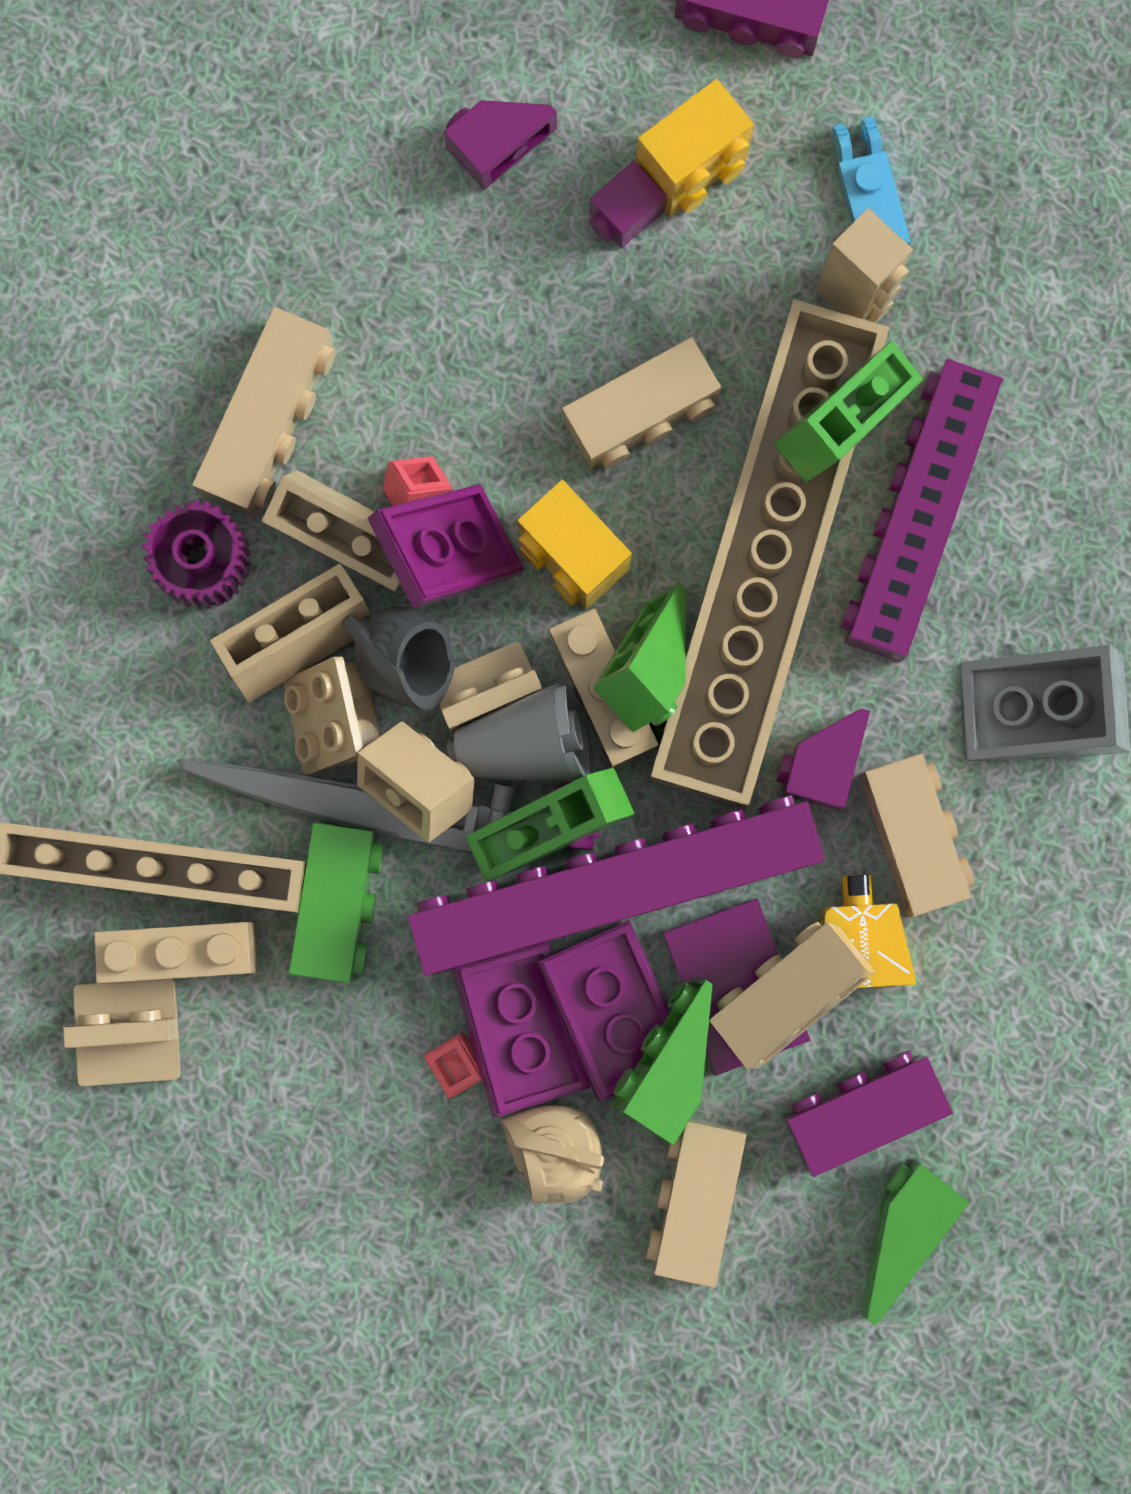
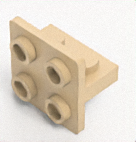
M514 642L454 668L449 688L439 705L454 738L456 728L543 688L535 670L531 668L521 643Z
M342 656L331 657L284 682V703L291 716L295 734V753L301 762L303 774L314 775L332 767L357 764L358 752L380 737L370 689L361 678L356 662L344 663Z
M174 979L81 984L74 987L75 1026L63 1027L64 1048L76 1047L77 1077L80 1086L176 1080L180 1077L176 981Z

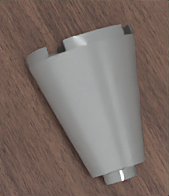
M570 680L557 682L456 728L454 739L447 742L448 757L453 761L463 764L474 778L573 782L587 774H591L589 735L587 725L581 726L576 712L577 710H582V705L574 685Z

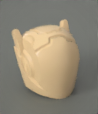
M547 1105L533 1107L500 1118L502 1130L517 1170L525 1174L532 1203H570L585 1197L590 1191L595 1193L602 1191L603 1181L599 1179L604 1162L602 1146L593 1122L583 1112L572 1107Z

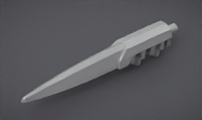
M177 759L179 768L189 774L286 810L353 829L373 831L378 835L471 854L473 853L465 836L514 812L510 810L514 786L507 783L494 782L490 806L473 800L472 811L428 843L355 783L251 766Z

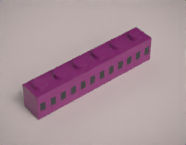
M946 359L938 373L930 370L920 399L928 401L923 418L914 416L904 442L905 445L912 447L907 464L897 463L888 490L896 492L891 510L882 507L872 536L880 538L875 556L866 553L856 582L864 584L859 602L849 601L840 628L848 630L845 644L899 663L908 656L1002 384V377L950 359Z

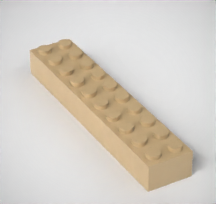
M793 299L687 650L686 683L675 701L678 705L676 711L666 721L649 782L742 810L749 806L854 450L853 447L838 462L805 483L775 447L774 443L814 406L882 349L890 327Z

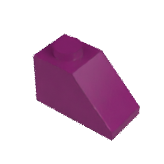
M481 100L470 110L467 107L462 108L448 121L447 129L444 131L446 148L481 188L485 190L557 130V112L551 105Z
M859 709L800 742L794 747L792 755L783 753L776 777V782L784 784L781 795L785 797L793 796V799L803 802L808 801V803L836 811L844 809L870 711Z

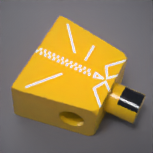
M872 875L842 876L843 907L821 908L819 923L821 926L827 922L838 924L876 971L873 976L858 988L916 985L912 961L897 904H873Z

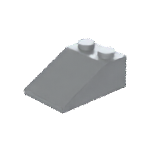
M1111 645L961 662L968 761L1077 758L1131 753L1123 654Z

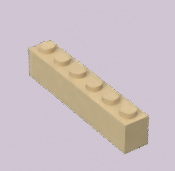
M0 822V874L299 913L307 862Z

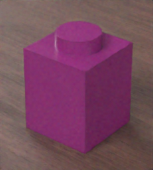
M633 160L590 198L589 214L592 217L589 219V223L603 241L608 243L613 239L622 249L665 211L667 195Z

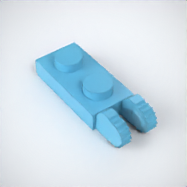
M871 116L861 120V136L865 142L868 155L853 159L850 135L845 124L834 125L832 127V137L839 159L837 169L852 223L869 208L910 246L911 240L887 153L886 151L882 152L881 136L875 118Z

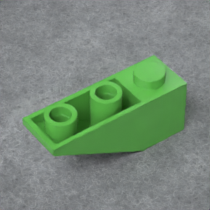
M692 977L689 983L684 981L674 991L668 1003V1007L672 1010L662 1026H654L647 1034L641 1046V1051L644 1052L642 1058L634 1070L629 1068L618 1080L613 1092L617 1097L611 1107L658 1138L672 1145H675L702 1100L712 983Z

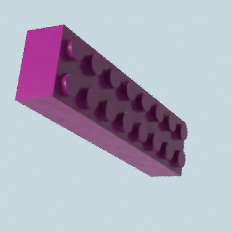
M793 796L780 798L758 807L760 815L745 818L744 811L739 810L713 818L714 820L710 821L712 829L696 833L694 824L664 832L662 835L663 843L647 847L645 839L641 838L615 846L614 857L597 861L595 852L565 860L567 867L565 871L548 875L546 867L543 866L516 874L518 884L499 889L496 880L466 889L469 898L451 903L447 895L420 901L417 903L419 912L407 916L424 976L824 862L826 860L809 803L806 801L795 804Z

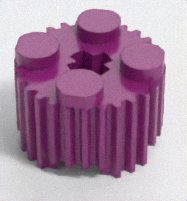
M195 499L193 504L185 502L184 508H181L178 504L175 505L174 512L167 509L165 511V518L158 516L155 524L149 523L148 527L151 529V532L144 533V537L148 541L142 544V548L148 554L144 556V561L149 564L146 569L152 575L151 579L175 602H181L186 607L192 604L196 609H200L203 604L208 609L211 608V604L220 606L230 601L233 594L239 593L237 586L245 585L242 578L243 576H249L250 573L246 567L251 566V561L248 558L251 555V551L248 548L249 543L236 522L233 521L230 515L225 514L219 506L213 507L208 501L202 505L199 500ZM203 546L207 554L202 561L194 564L188 556L192 550L199 552V547Z

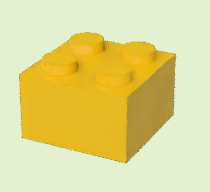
M716 78L638 137L636 163L667 195L665 211L670 217L681 209L685 213L693 211L707 198L708 193L706 190L719 180L723 184L731 182L745 169L746 163L744 161L751 147L750 141L754 123Z
M563 479L517 520L519 532L517 540L521 545L518 550L537 571L543 566L550 571L555 581L552 584L553 588L571 607L579 602L587 610L630 569L632 557L630 550Z

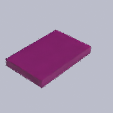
M481 484L379 509L367 518L413 609L512 579L525 571Z
M758 898L663 932L680 982L686 981L689 983L690 979L695 977L712 983L709 1020L720 1011L716 1005L725 995L737 987H741L745 991L759 979L755 974L757 969L770 958L778 955ZM709 1021L706 1052L714 1074L717 1076L744 1066ZM807 1030L780 1052L811 1041Z
M630 920L615 925L536 962L594 1095L599 1102L614 1096V1088L620 1077L629 1068L634 1070L642 1058L644 1052L641 1051V1046L647 1034L654 1026H662L670 1013Z
M549 942L451 969L492 1117H499L590 1088L587 1076L536 963L552 955Z

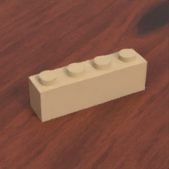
M277 307L273 308L192 484L199 495L254 518L258 507L265 509L269 505L276 487V482L272 481L271 478L278 463L285 465L288 462L296 444V437L291 436L299 418L306 420L313 409L316 393L311 390L319 374L326 376L333 365L336 349L331 347L333 340L328 329Z

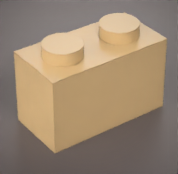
M403 721L358 752L357 786L426 842L430 843L472 811L474 777L470 774L469 770L460 762L451 760L437 749L426 735L417 733Z

